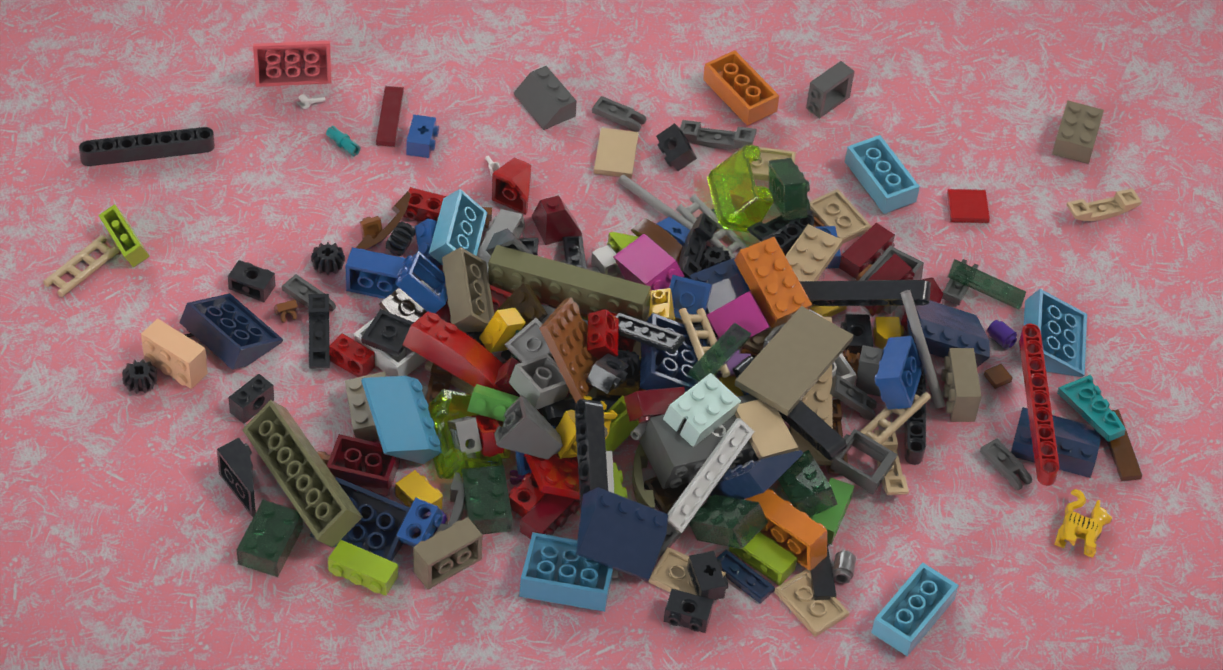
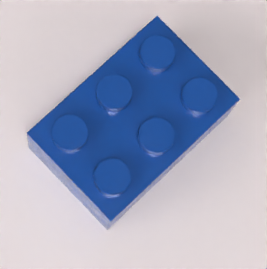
M352 247L345 265L346 291L382 299L387 298L399 288L396 285L399 278L397 274L404 265L402 263L405 258Z
M912 336L888 338L887 344L883 349L882 360L879 361L878 373L875 374V384L879 387L881 399L885 402L888 410L912 407L923 370Z

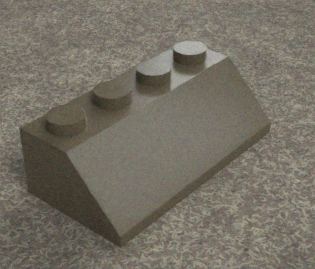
M459 247L442 257L446 282L445 288L447 290L448 306L451 315L450 321L463 332H483L494 316L486 261Z

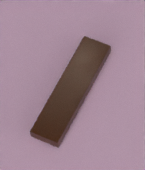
M1119 409L1111 410L1116 413V415L1124 425ZM1125 430V435L1112 441H1107L1120 480H1139L1142 478V472L1127 430Z

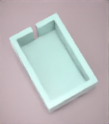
M710 373L671 403L663 420L677 432L686 418L687 421L680 435L692 447H695L735 414L741 400Z

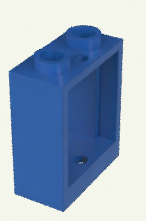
M418 251L413 256H407L402 264L404 266L397 274L399 278L396 285L427 312L436 313L446 304L448 299L445 288V275ZM412 272L415 273L420 279H422L427 285H429L434 290V292H432L415 276H413Z

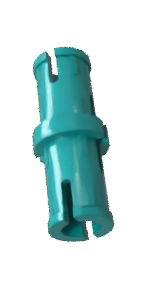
M333 125L327 129L326 135L334 140L339 148L345 149L352 156L359 154L361 147L353 142L349 135L342 133Z

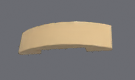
M1132 188L1118 191L1112 198L1086 203L1084 199L1067 202L1066 206L1075 219L1099 221L1126 213L1141 205L1142 201Z
M874 430V434L879 436L884 430ZM894 432L881 445L898 454V442ZM898 455L894 465L882 481L887 495H903L909 492L906 478L902 474Z

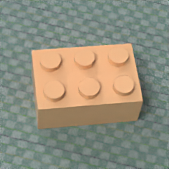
M157 318L141 333L144 360L146 362L151 361L162 373L170 375L179 384L186 385L192 389L208 374L205 347Z

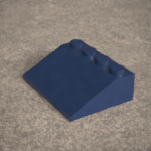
M735 258L689 275V279L713 285L706 315L751 291L734 261Z
M230 293L188 302L179 322L232 370L250 365L283 342V339Z
M931 300L928 305L915 306L929 354L944 358L948 356L949 348H974L977 367L990 358L989 339L977 315ZM907 317L908 336H912L914 340L910 323Z
M652 313L646 322L682 334L685 341L674 354L641 343L640 388L656 390L684 387L685 392H687L705 376L684 324ZM699 339L701 346L707 347V339Z
M1022 407L1011 453L1016 458L1035 463L1028 408ZM1052 415L1059 470L1091 478L1097 459L1101 435L1091 425Z
M799 450L755 462L751 460L744 466L740 464L733 470L729 468L710 495L721 508L764 493L803 452Z
M336 477L335 479L362 516L341 540L393 561L403 544L396 535L410 508ZM311 532L310 537L315 538V536Z
M597 487L583 494L576 555L648 581L666 536L668 514Z

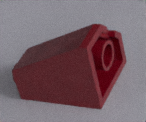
M559 195L539 201L532 214V219L545 245L560 242L564 236H582L575 218Z

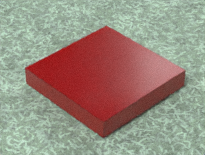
M947 190L950 222L989 223L990 215L986 190Z

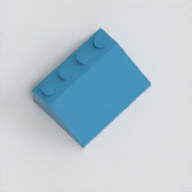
M1042 289L1037 290L1025 300L1024 325L1031 323L1040 328L1046 372L1077 377L1085 376L1087 314Z
M409 376L361 379L384 454L424 464L442 453L440 440L434 429V421L430 416L428 403L423 395V387L418 379Z
M532 532L521 575L519 597L605 612L614 569L576 555L577 540Z

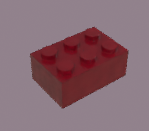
M339 434L327 467L335 478H340L373 493L388 496L400 465V458L384 454L380 443Z

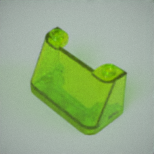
M743 146L713 168L707 177L718 223L725 229L749 233L747 228L759 221L762 222L774 202L769 189L764 186H757L753 177L751 163L752 161H757L761 156L759 146Z
M443 389L428 405L442 450L441 454L433 458L437 475L441 479H453L455 472L460 473L461 478L498 472L503 467L500 454L488 457L483 456L481 451L476 452L477 459L468 458L466 452L454 448L447 421L479 415L467 411L472 396L470 393ZM468 440L465 442V446H466V447H467L468 444H469V441H468Z

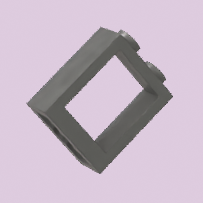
M840 61L812 80L809 86L806 109L818 118H821L850 98L855 71Z
M854 429L850 435L846 434L843 439L847 443V448L833 459L830 469L874 494L883 481L884 476L888 474L894 465L898 454ZM852 446L881 463L872 477L843 461V458Z

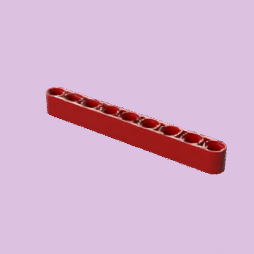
M1030 323L1022 328L1019 347L1036 475L1040 484L1050 486L1056 481L1059 471V460L1041 331L1037 325Z

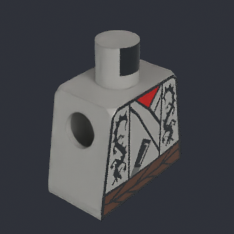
M467 416L447 421L456 454L464 456L466 466L478 464L476 452L481 451L482 447L476 418ZM468 440V441H469V444H468V446L466 447V446H465V442Z

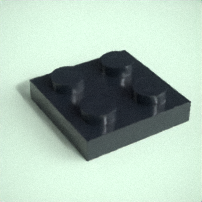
M380 309L361 337V343L399 357L405 348L403 345L404 340L414 322Z

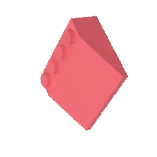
M330 41L253 44L256 87L332 84Z

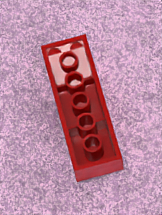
M429 311L411 325L403 343L405 347L473 387L479 384L505 392L495 384L499 368L503 364L480 343L458 329L456 325L442 320L437 314L430 313Z

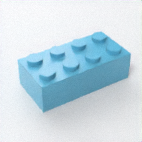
M881 135L847 146L846 165L883 214L917 202L920 186Z
M458 189L443 198L429 254L442 265V257L459 247L477 256L487 211L463 190Z
M922 562L875 617L871 633L908 657L953 603L959 585Z

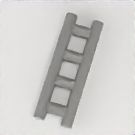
M695 194L690 198L693 204L685 208L680 204L676 208L692 224L697 220L692 213L698 209L716 222L720 230L708 241L713 246L715 244L717 248L723 246L724 250L729 251L731 259L736 257L732 253L737 249L749 247ZM725 235L734 242L727 248L719 241Z

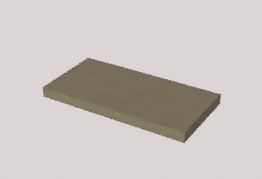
M801 306L735 380V386L788 416L851 343L854 335Z

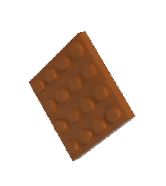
M570 297L557 307L539 329L576 403L579 399H584L583 396H587L594 387L586 382L593 365L599 359L587 351L588 325L582 320L578 305Z

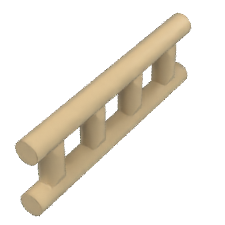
M101 235L47 277L43 283L46 287L54 283L61 288L57 291L58 295L64 297L119 253L120 249L117 245L109 248L103 244L107 239L104 235ZM96 249L104 253L97 260L89 255ZM82 260L90 265L83 271L75 267ZM67 272L75 276L68 283L60 278Z
M686 308L680 309V316L704 376L706 377L712 371H721L724 378L730 376L729 369L705 310L700 308L697 310L698 315L688 314ZM692 323H701L704 330H695ZM699 339H708L710 347H702ZM705 355H714L717 363H708Z
M927 392L921 396L915 394L914 403L908 409L888 410L886 407L860 432L879 444L884 443L931 398L930 394ZM893 412L900 415L893 423L886 420ZM880 425L885 430L877 436L872 431Z

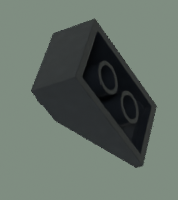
M237 438L217 448L219 475L253 518L256 516L252 475L253 464L250 456L252 451L247 443L244 444L240 438Z

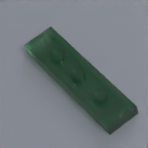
M956 259L952 262L947 276L1018 310L1021 308L1026 295V291Z
M734 323L689 370L688 375L698 382L710 373L715 376L747 342L751 333Z

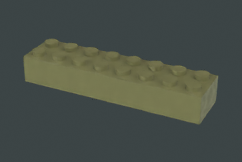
M496 245L488 262L490 285L513 294L523 283H526L541 303L549 304L553 307H558L565 299L572 297L573 301L578 305L580 313L585 315L607 309L615 314L622 313L645 321L649 313L651 287L500 245Z
M270 400L242 430L315 538L333 548L362 516L288 410Z

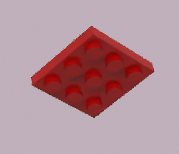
M557 453L549 459L524 454L541 492L580 500L577 457L560 458Z

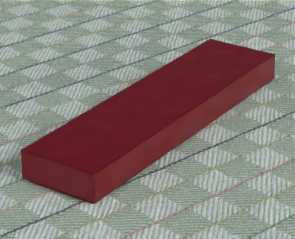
M385 86L376 145L395 147L404 87Z

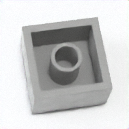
M548 354L515 365L509 381L510 385L519 395L524 396L536 410L566 399L569 391L556 362Z

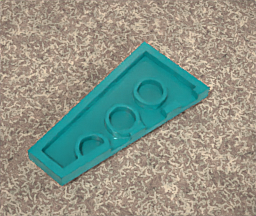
M1091 374L1058 387L1057 394L1108 442L1125 435L1126 429L1116 413L1109 408V402L1102 397L1101 390L1093 383Z

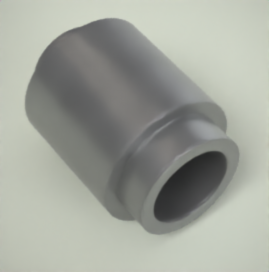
M843 550L835 554L832 573L834 580L841 584L849 583L854 576L856 557L850 551Z

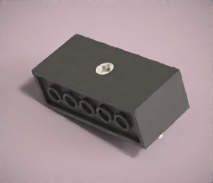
M750 394L738 397L741 400L740 404L757 400V398ZM665 414L650 418L645 427V434L640 438L639 442L662 489L670 487L674 489L692 481L736 420L735 414L695 447H692L680 435L687 421L686 418L677 432L663 420ZM749 440L729 468L731 470L740 464L744 466L751 460L753 462L759 460Z

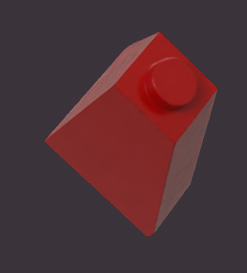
M514 157L494 171L492 174V201L526 215L529 203L531 164Z

